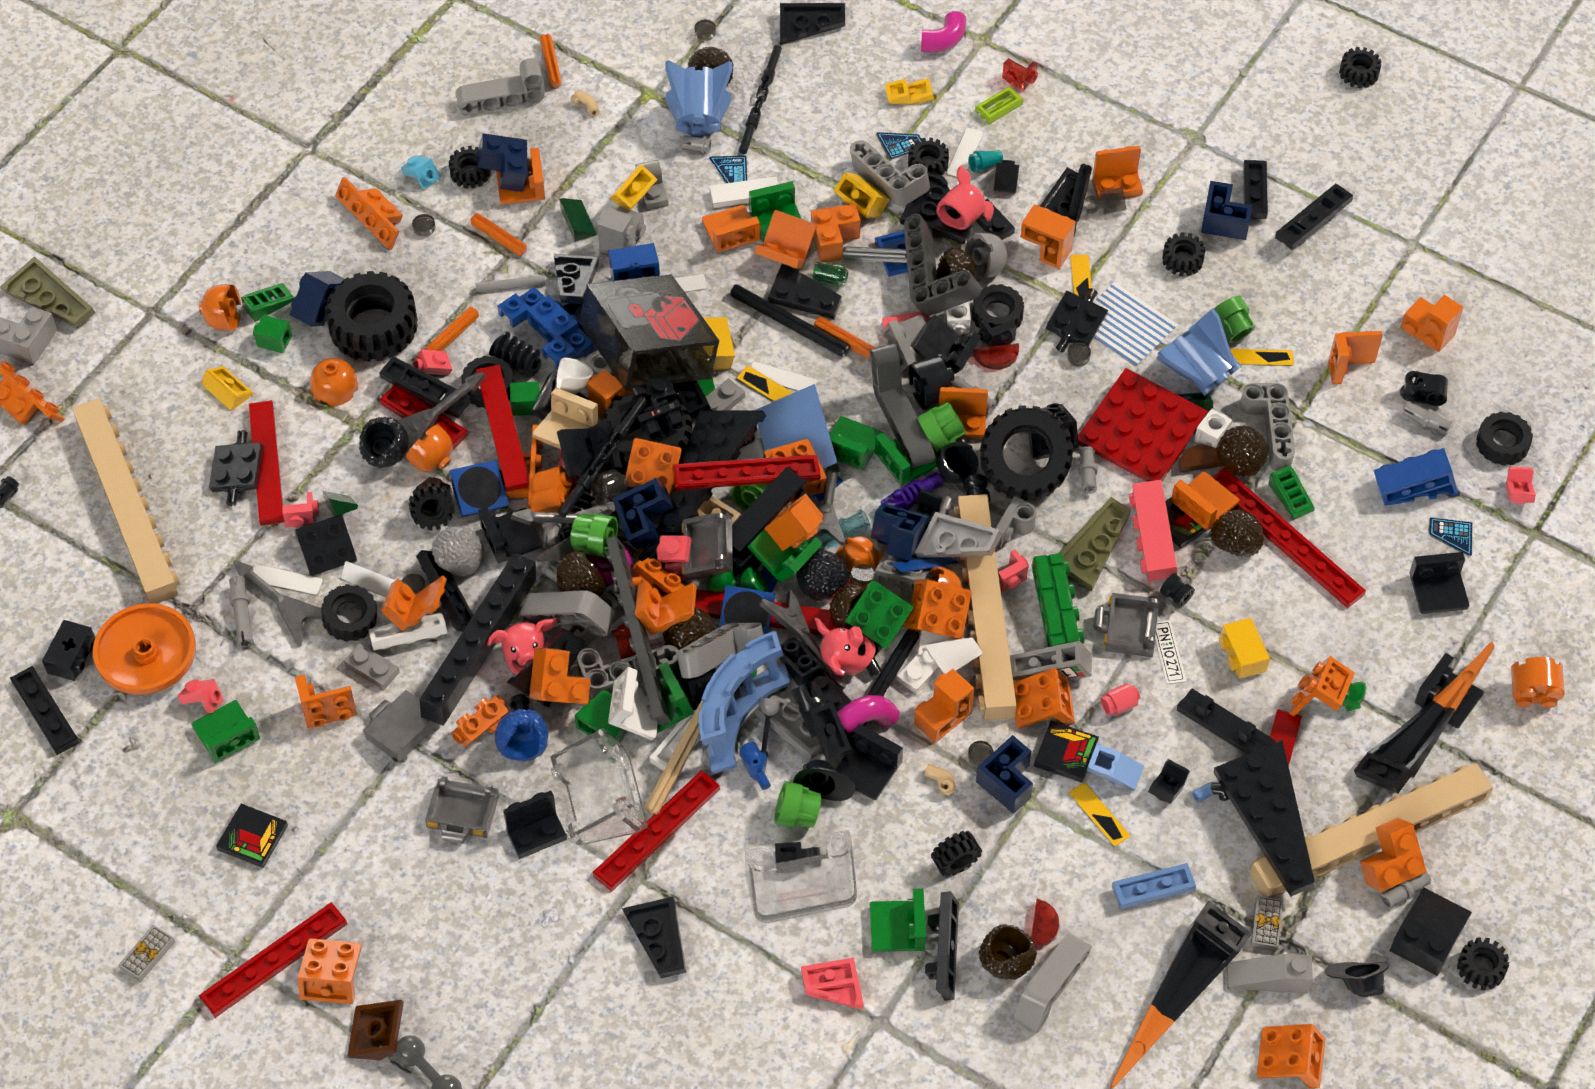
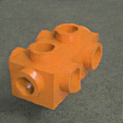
M647 558L644 561L640 560L631 570L635 587L648 581L652 588L658 590L661 597L685 585L681 583L678 575L668 573L662 569L661 562L656 559Z
M498 695L490 701L484 698L474 707L477 710L474 714L470 716L466 713L455 722L458 727L451 732L453 739L466 748L486 730L493 734L496 731L498 722L509 712L505 701Z

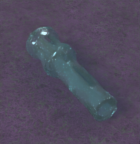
M862 509L857 510L856 514L846 519L840 518L838 520L845 539L852 537V534L862 529L867 530L870 528L869 519ZM827 533L817 536L818 540L822 543L818 550L835 542Z

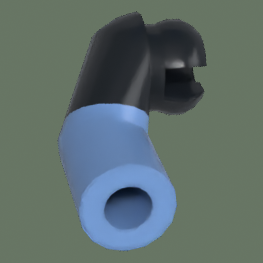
M1209 782L1192 792L1194 799L1198 803L1212 795H1219L1221 801L1229 800L1219 782Z

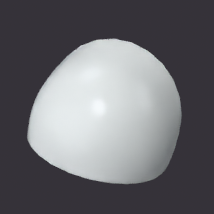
M562 358L559 362L556 387L575 395L585 388L593 375V370L590 366L579 360Z

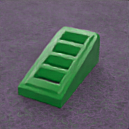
M283 283L241 297L244 309L254 322L260 320L263 315H269L288 305L294 299V296ZM282 292L285 296L280 297L278 293Z
M1291 465L1271 473L1268 484L1293 520L1315 510L1313 503ZM1297 494V497L1293 499L1289 498ZM1301 502L1304 504V505L1299 506V507H1297V508L1294 507V505H1296V504H1298V503H1301Z

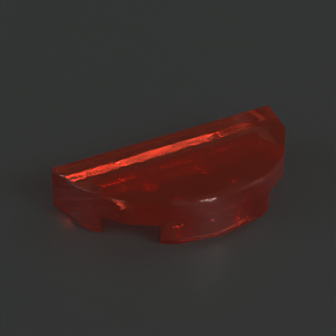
M1019 343L976 348L973 350V356L983 367L1001 370L1015 363L1019 356Z
M1036 899L1031 938L1035 942L1037 950H1040L1043 946L1050 944L1056 939L1060 925L1056 910L1046 901Z

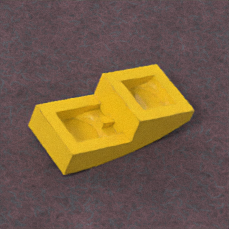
M905 78L885 84L889 104H916L934 100L929 78L912 83H907Z

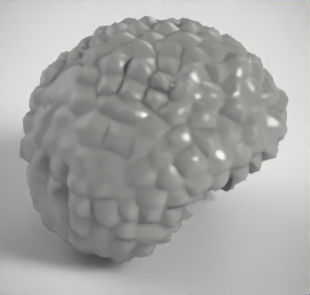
M462 526L446 528L445 531H441L432 543V555L438 566L456 576L463 577L473 574L484 558L482 541L476 535V532L470 528Z

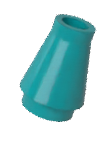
M1000 150L974 151L968 157L970 169L978 173L997 165V163H1002L1003 154Z

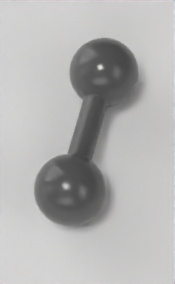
M407 1035L398 1040L396 1052L394 1053L397 1061L404 1066L416 1065L433 1083L431 1089H462L458 1078L449 1074L440 1075L424 1058L425 1046L420 1038Z

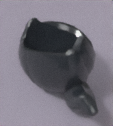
M966 436L950 443L948 446H943L936 457V465L940 475L951 483H962L966 477L974 475L978 470V457L973 451V447L967 443Z

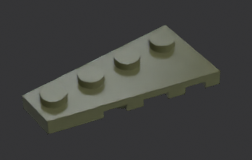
M35 256L0 286L3 292L38 309L52 313V316L77 328L95 313L94 309Z
M1110 497L1060 552L1063 554L1064 561L1069 562V577L1091 592L1130 516L1131 509Z

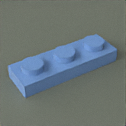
M1188 863L1114 881L1112 889L1121 910L1195 891L1196 884Z

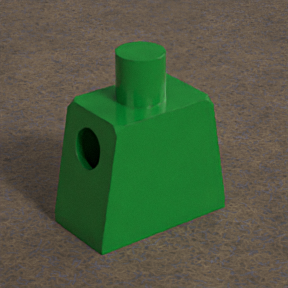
M604 690L575 714V723L577 729L615 752L627 730L608 723L612 694Z

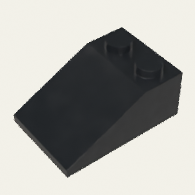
M1423 888L1394 937L1389 951L1438 976L1472 912Z

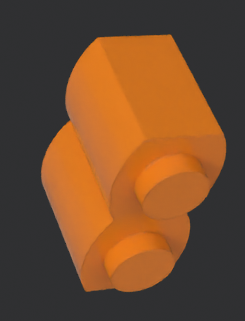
M561 465L535 473L533 478L534 494L531 501L532 512L558 513V510L568 498L573 480L572 477L567 476L566 470Z

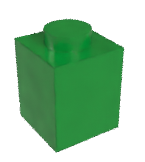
M263 315L260 322L256 323L253 329V336H255L257 347L284 353L292 338L289 321Z
M539 381L510 383V403L513 416L533 415L530 413V410L540 392Z

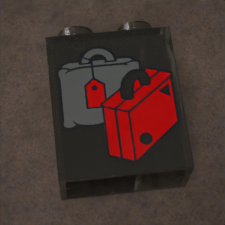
M672 274L586 284L579 323L624 390H631L638 386L645 388L646 382L666 376L671 384L711 379L720 340Z

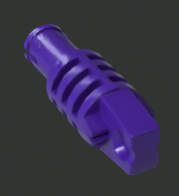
M934 472L920 481L913 480L884 498L881 504L885 503L907 509L916 503L921 489L931 492L943 486V479L940 474Z

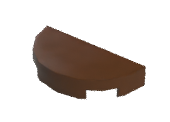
M1196 445L1188 448L1182 454L1179 462V473L1220 467L1223 464L1217 456L1216 448L1208 445Z

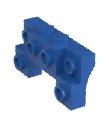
M535 287L520 297L515 293L497 305L498 315L501 317L506 315L510 320L512 328L528 318V324L548 342V344L542 347V354L545 359L550 357L554 361L557 371L562 358L578 359L586 357L595 351L594 342L579 329L578 319L573 314L567 313L559 301H555L549 295L545 297Z

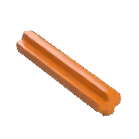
M548 33L546 35L542 34L540 36V43L549 84L553 88L559 87L562 83L552 36Z
M475 213L471 217V225L518 256H522L527 251L525 243L481 214Z
M472 306L468 307L425 347V350H444L479 317L478 311Z
M821 316L815 320V327L850 346L849 349L867 359H871L870 350L874 349V346Z

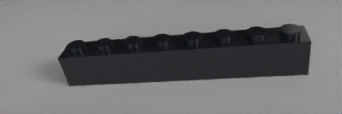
M513 553L420 697L422 718L432 720V722L442 726L445 725L496 643L487 646L489 637L497 630L504 631L535 583V561Z

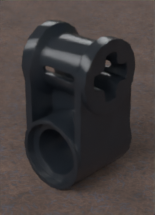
M1410 371L1406 374L1405 384L1400 390V395L1404 400L1430 404L1432 406H1441L1447 402L1448 379L1445 376L1418 371Z

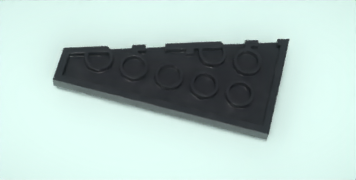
M700 410L681 464L737 460L741 454L740 448L746 440H750L755 434L753 429L758 422L762 423L766 414L763 410ZM674 484L670 494L674 508L664 512L658 534L660 536H682L683 520L699 515L698 509L705 500L708 501L713 495L711 492L713 488L675 490Z
M1283 740L1214 767V775L1290 897L1313 888L1315 880Z

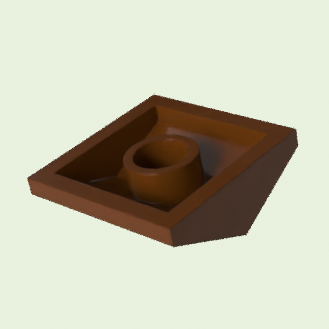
M394 1000L356 1006L347 1056L353 1059L382 1060L395 1053L404 1001Z

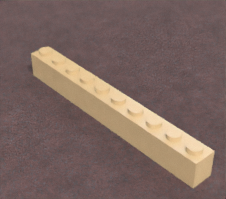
M100 398L72 407L77 424L149 603H159L178 596L176 586L180 585L179 579L175 571L170 572L169 570L172 562L168 552L163 553L161 550L165 545L160 533H154L153 529L157 528L153 515L147 516L146 510H149L145 496H139L138 492L142 491L138 478L132 479L131 474L135 472L130 459L125 460L123 457L127 455L123 442H117L116 438L120 437L116 424L110 425L109 420L113 418L108 405L103 407Z
M987 494L958 496L957 506H953V517L992 528ZM995 550L992 556H960L959 561H964V568H961L962 582L967 583V588L965 589L972 591L967 623L968 625L972 624L973 631H969V638H973L983 652L972 660L973 667H978V674H975L976 689H981V696H978L979 711L984 712V720L1015 718L1017 705Z
M1477 763L1468 767L1463 765L1457 768L1454 773L1448 776L1441 775L1426 786H1416L1410 793L1404 796L1396 795L1384 805H1374L1364 814L1359 816L1352 815L1337 826H1327L1321 833L1315 836H1305L1314 879L1381 849L1375 827L1400 818L1412 823L1415 832H1418L1488 800L1493 786ZM1265 855L1257 858L1253 862L1250 877L1262 896L1273 898L1286 892L1285 887Z

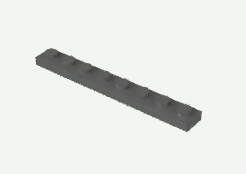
M614 536L606 539L608 549L605 550L609 562L613 564L614 571H611V575L620 591L617 593V598L621 607L625 609L626 614L623 615V620L626 628L630 629L632 637H629L630 646L634 652L636 651L637 659L635 660V666L643 678V682L640 683L641 689L649 700V704L646 706L647 712L651 719H655L663 726L671 723L646 628L635 616L637 594L624 545Z

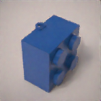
M654 243L608 250L611 284L614 295H617L616 290L623 287H633L640 291H655L662 295L659 260Z

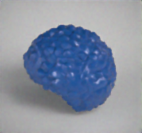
M518 709L508 713L498 722L495 731V743L502 756L511 760L530 761L541 756L547 747V725L545 720L535 710Z

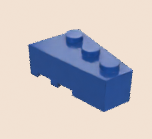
M1445 448L1430 450L1426 454L1408 457L1403 461L1386 464L1373 470L1385 506L1414 502V497L1428 496L1429 500L1437 499V494L1443 493L1459 496Z

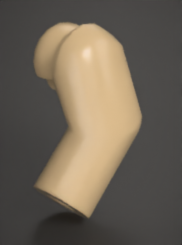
M582 90L575 91V94L571 96L572 103L576 106L583 103L591 117H595L600 113L594 97Z
M928 764L924 776L936 780L940 791L944 795L954 793L956 784L951 772Z

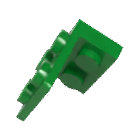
M793 181L749 191V210L752 218L757 216L760 223L761 242L765 240L775 210L801 219L795 204V186Z
M840 416L832 431L829 432L836 460L864 471L875 451V436L883 432Z
M884 432L875 436V454L901 486L937 467V456L935 454L934 462L911 468V463L903 454L897 439H888Z
M764 528L748 545V548L781 583L794 575L818 550L822 543L815 537L809 542L804 540L796 548L790 546L782 551Z
M871 580L845 622L852 627H859L862 633L875 641L874 643L879 648L887 649L914 607L875 580Z
M668 662L658 667L663 675L659 677L671 723L663 726L658 723L657 733L694 714Z
M237 700L192 722L194 731L214 763L260 740L255 721L252 717H247Z
M924 888L913 889L912 899H907V901L870 902L871 948L873 952L925 951Z

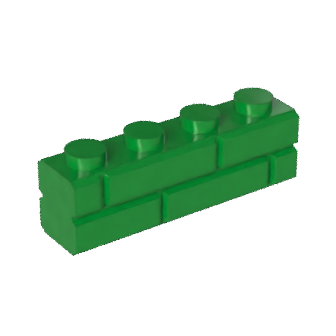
M1061 553L1033 557L1031 567L1047 646L1052 647L1076 641L1084 644L1083 630L1078 629L1077 621L1080 620L1079 609L1077 606L1073 607L1072 599L1075 598L1074 586L1068 583L1067 576H1070L1069 562L1064 561L1063 554Z

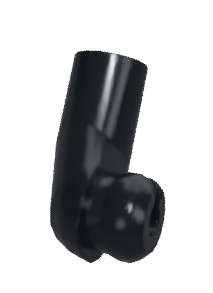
M865 644L861 647V656L865 654ZM876 645V649H875V655H876V654L878 653V651H879L877 645ZM873 657L870 664L866 667L871 677L878 675L882 671L875 657Z

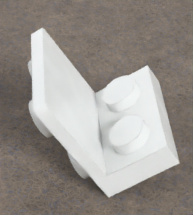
M628 667L614 681L608 723L653 740L656 738L658 722L655 719H651L647 712L646 706L649 704V700L643 694L642 689L638 687V681H636L637 670Z

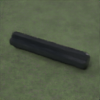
M1085 163L1080 165L1067 216L1076 222L1081 217L1092 167Z

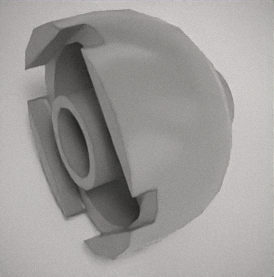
M976 233L974 237H969L967 240L965 252L974 260L976 279L991 278L1003 271L1007 262L1008 251L1000 237L991 233Z

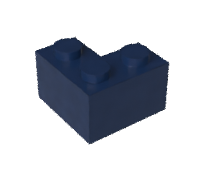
M482 133L477 150V168L500 171L499 189L522 192L527 177V140Z
M1210 181L1201 233L1246 240L1253 205L1230 202L1233 184Z
M331 271L305 272L300 279V287L292 301V309L289 315L311 327L324 326L326 322L325 306L327 305V298L337 284H342L341 281L344 278Z
M655 478L612 498L627 541L638 550L659 540L652 518L674 508L666 486Z
M882 503L875 511L871 538L878 540L882 544H888L887 554L894 556L898 560L910 561L926 531L929 516Z
M1012 735L977 767L976 783L1014 814L1031 799L1033 783L1022 774L1030 766L1032 751Z

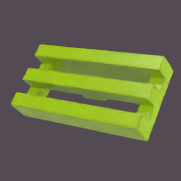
M1009 86L976 105L975 112L977 114L980 113V117L986 119V123L989 125L1023 105L1024 99ZM996 103L995 106L991 107V108L988 109V110H985V109L989 108L990 106H992V105H994V104Z

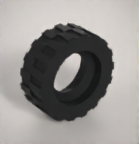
M1003 284L985 286L981 290L980 295L973 300L972 319L977 328H980V321L986 319L991 328L1013 320L1016 326L1020 327L1023 321V298L1017 290L1012 289L1010 286L1007 287ZM991 303H1002L1007 305L1010 311L1005 317H994L989 315L986 309Z
M496 356L475 358L474 361H470L467 367L463 369V374L461 375L462 385L465 383V378L477 374L476 369L500 364L507 396L510 400V383H514L513 370L508 362L506 363L504 359L496 358ZM477 388L475 392L471 390L467 393V395L471 396V404L485 409L480 388Z
M1511 412L1492 413L1481 423L1476 438V445L1479 448L1480 454H1483L1484 458L1492 461V463L1504 466L1508 464L1514 465L1517 462H1521L1527 456L1533 438L1531 427L1521 416L1514 415ZM1503 430L1512 433L1516 437L1515 445L1505 447L1497 444L1493 440L1494 432Z
M350 584L340 585L336 589L329 591V594L324 597L321 607L323 627L327 630V633L330 636H334L335 639H341L345 642L358 641L360 638H365L369 633V629L376 625L377 603L376 600L374 601V596L367 589ZM344 603H354L360 607L362 615L354 623H345L337 616L338 608Z

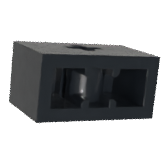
M67 620L62 621L42 659L47 674L72 681L76 680L78 674L82 673L85 668L89 653L93 652L95 636L91 627Z

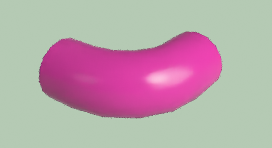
M951 11L945 16L943 28L939 30H922L921 52H940L954 47L963 38L966 29L967 19L964 13Z
M867 695L857 698L837 712L842 726L850 734L856 729L858 724L863 725L869 721H876L881 727L887 728L893 726L900 717L899 709L895 704L879 695Z

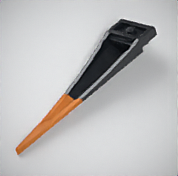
M1493 642L1489 643L1434 700L1429 702L1389 737L1368 751L1354 770L1356 777L1399 794L1410 777L1414 778L1484 666L1494 649Z
M1208 901L1190 925L1110 1085V1089L1114 1088L1168 1028L1236 957L1251 936L1252 932L1212 902Z

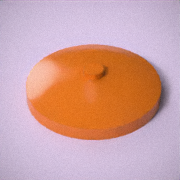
M156 603L137 604L115 613L102 625L93 645V659L102 679L114 689L133 695L152 694L174 685L188 672L196 654V639L188 620L177 610Z

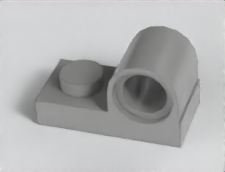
M653 160L635 164V168L642 164L658 179L642 197L646 210L669 206L659 161Z
M1014 496L995 528L1002 533L996 546L997 548L1001 549L1005 541L1009 542L1014 532L1024 535L1034 530L1036 520V508L1034 505Z

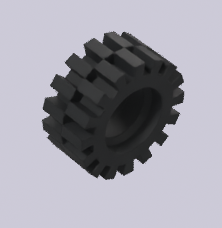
M1356 47L1355 51L1353 48L1349 49L1342 57L1339 69L1341 79H1344L1346 84L1351 82V87H1354L1355 84L1358 85L1357 88H1361L1362 85L1365 88H1368L1369 84L1371 86L1374 85L1375 81L1377 82L1382 65L1379 55H1373V50L1368 52L1366 47H1363V50H1360V47ZM1360 65L1366 67L1367 69L1359 70L1354 66Z
M929 137V141H926V138H921V142L916 140L915 145L912 144L910 146L908 167L914 164H923L930 173L940 174L941 176L945 174V171L948 169L949 150L944 142L940 145V140L937 139L934 142L933 138ZM924 156H932L936 158V160L924 161L920 158Z
M468 146L467 150L461 147V152L455 150L454 155L451 154L449 160L452 181L456 182L459 187L463 184V187L468 189V185H471L473 189L475 184H478L480 187L483 185L482 181L486 183L491 175V170L477 167L472 170L462 169V167L470 164L477 166L478 147H475L474 150L472 146Z
M1185 232L1180 233V237H1178L1177 233L1173 234V238L1169 237L1164 244L1163 265H1166L1168 271L1172 269V274L1174 275L1176 272H1180L1179 276H1183L1184 273L1187 276H1191L1192 272L1196 274L1198 269L1202 268L1206 249L1203 247V241L1199 242V237L1197 236L1193 239L1191 233H1188V236H1185ZM1185 251L1192 256L1183 258L1178 256L1176 252Z
M430 482L427 483L425 488L423 485H420L419 491L414 489L412 492L413 496L409 498V510L416 525L419 524L422 529L427 526L430 531H432L433 526H436V529L439 530L441 529L440 524L448 525L447 520H452V513L454 514L455 509L451 493L447 492L446 487L442 486L440 488L439 483H435L432 486ZM430 499H436L441 503L439 511L433 514L425 513L422 509L423 504Z
M960 831L959 834L955 833L951 838L948 836L945 838L946 841L940 842L938 844L939 847L933 849L934 852L931 853V858L940 873L947 877L951 874L956 875L958 871L960 873L965 871L964 868L966 867L970 868L972 866L971 863H976L978 861L977 858L981 857L982 849L970 831Z
M1481 937L1476 938L1475 942L1473 940L1468 941L1458 958L1457 969H1460L1459 976H1465L1464 982L1466 984L1470 981L1473 982L1472 988L1474 989L1478 985H1481V990H1486L1487 986H1489L1490 990L1495 988L1496 984H1501L1509 968L1510 962H1507L1509 956L1504 954L1506 949L1503 946L1498 949L1499 942L1494 941L1493 944L1489 943L1490 938H1485L1484 942H1482ZM1477 956L1486 957L1493 963V969L1482 971L1474 965L1473 959Z

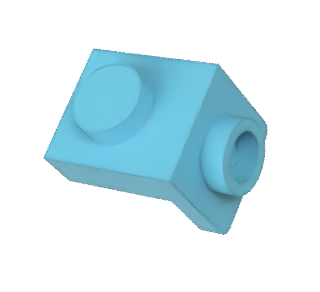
M415 155L410 157L407 163L401 167L403 174L416 178L423 189L428 188L440 179V174L431 158Z

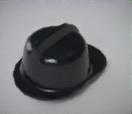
M812 760L804 764L803 770L799 771L793 779V783L820 793L821 799L831 801L847 800L853 796L855 791L851 778L844 773L836 771L825 760Z
M1342 962L1328 966L1325 969V974L1332 978L1343 979L1348 990L1355 995L1361 997L1382 995L1385 991L1384 972L1389 968V964L1387 962Z

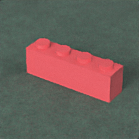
M1162 480L1132 484L1133 493L1128 495L1130 508L1136 509V515H1132L1134 530L1139 529L1140 537H1136L1138 552L1143 551L1144 558L1140 559L1141 572L1147 573L1148 582L1167 579L1170 575L1177 574V565Z

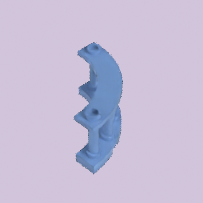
M776 631L764 634L745 644L746 648L736 655L731 654L716 670L706 686L702 696V706L698 719L703 746L709 744V763L712 775L737 767L735 761L737 734L747 715L760 702V697L766 698L772 693L791 685L785 664L777 665L776 658L783 656ZM766 663L768 670L752 678L751 673ZM743 682L744 685L739 688L741 697L734 698L735 691Z

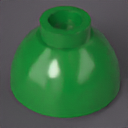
M752 566L743 571L739 584L736 585V587L768 592V586L764 577L758 569Z
M733 571L711 575L706 585V591L723 593L725 592L726 585L735 586L738 579L734 578Z
M1361 681L1350 684L1342 703L1346 711L1361 708L1360 703L1365 698L1367 689L1365 682Z

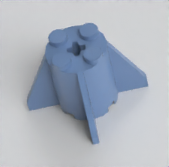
M669 60L666 61L665 70L672 89L666 92V102L676 120V130L700 138L720 131L721 120L731 103V93L726 91V87L732 73V62L728 61L714 69L702 67V70H695V67L684 69Z
M1211 309L1199 321L1188 328L1186 332L1157 353L1159 356L1156 357L1161 363L1193 382L1204 396L1215 388L1214 383L1216 386H1219L1228 379L1229 374L1227 372L1232 375L1242 367L1230 351L1220 317L1214 309Z

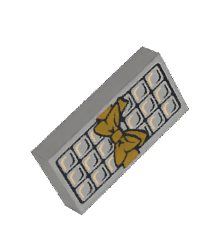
M1257 895L1251 947L1278 950L1283 899Z
M152 925L118 966L122 971L141 982L175 943V940L163 930Z

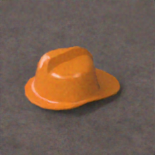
M863 536L848 537L845 540L846 545L840 546L836 555L843 559L852 575L865 583H870L871 580H874L875 570L884 554L874 547L873 542Z

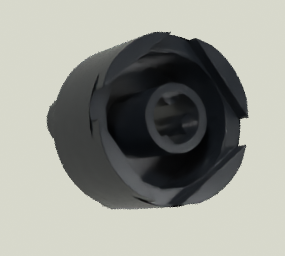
M941 354L913 362L907 367L909 384L914 385L916 390L913 396L921 408L939 404L940 388L952 387L951 381L955 380L951 367L946 368Z

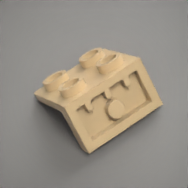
M556 387L551 392V411L533 431L532 437L560 448L557 431L561 429H584L598 424V404Z

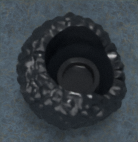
M378 417L370 419L362 427L361 435L359 436V450L362 459L366 460L369 465L377 466L378 468L390 467L402 460L408 449L409 437L404 426L396 419Z
M827 550L816 551L797 571L796 579L799 588L812 600L822 601L832 597L846 585L849 578V570L843 559Z

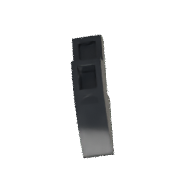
M796 636L780 645L783 656L779 657V659L785 664L786 670L798 687L816 681L822 690L826 702L833 701L837 712L852 702L824 672L820 661Z

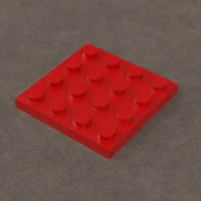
M1125 368L1079 433V445L1082 447H1092L1098 456L1147 482L1162 480L1163 482L1195 435L1197 427L1206 417L1208 411Z

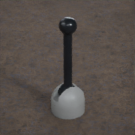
M760 697V711L765 715L762 748L760 751L768 757L766 749L770 717L778 712L780 700Z

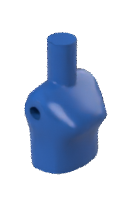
M755 742L744 744L740 748L739 754L750 777L759 783L762 790L768 789L771 784L764 773L767 766L766 754L758 749Z

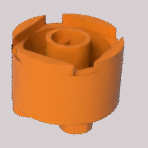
M1531 657L1526 658L1525 664L1519 665V661L1512 664V694L1518 707H1529L1532 703L1542 704L1545 708H1552L1557 706V701L1564 697V676L1561 662L1555 664V659Z

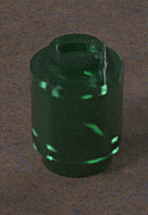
M822 260V262L817 261L815 263L813 279L818 280V283L841 287L843 283L847 282L849 272L845 269V264Z

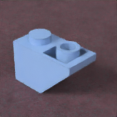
M1096 744L1087 772L1135 790L1144 765L1121 752Z

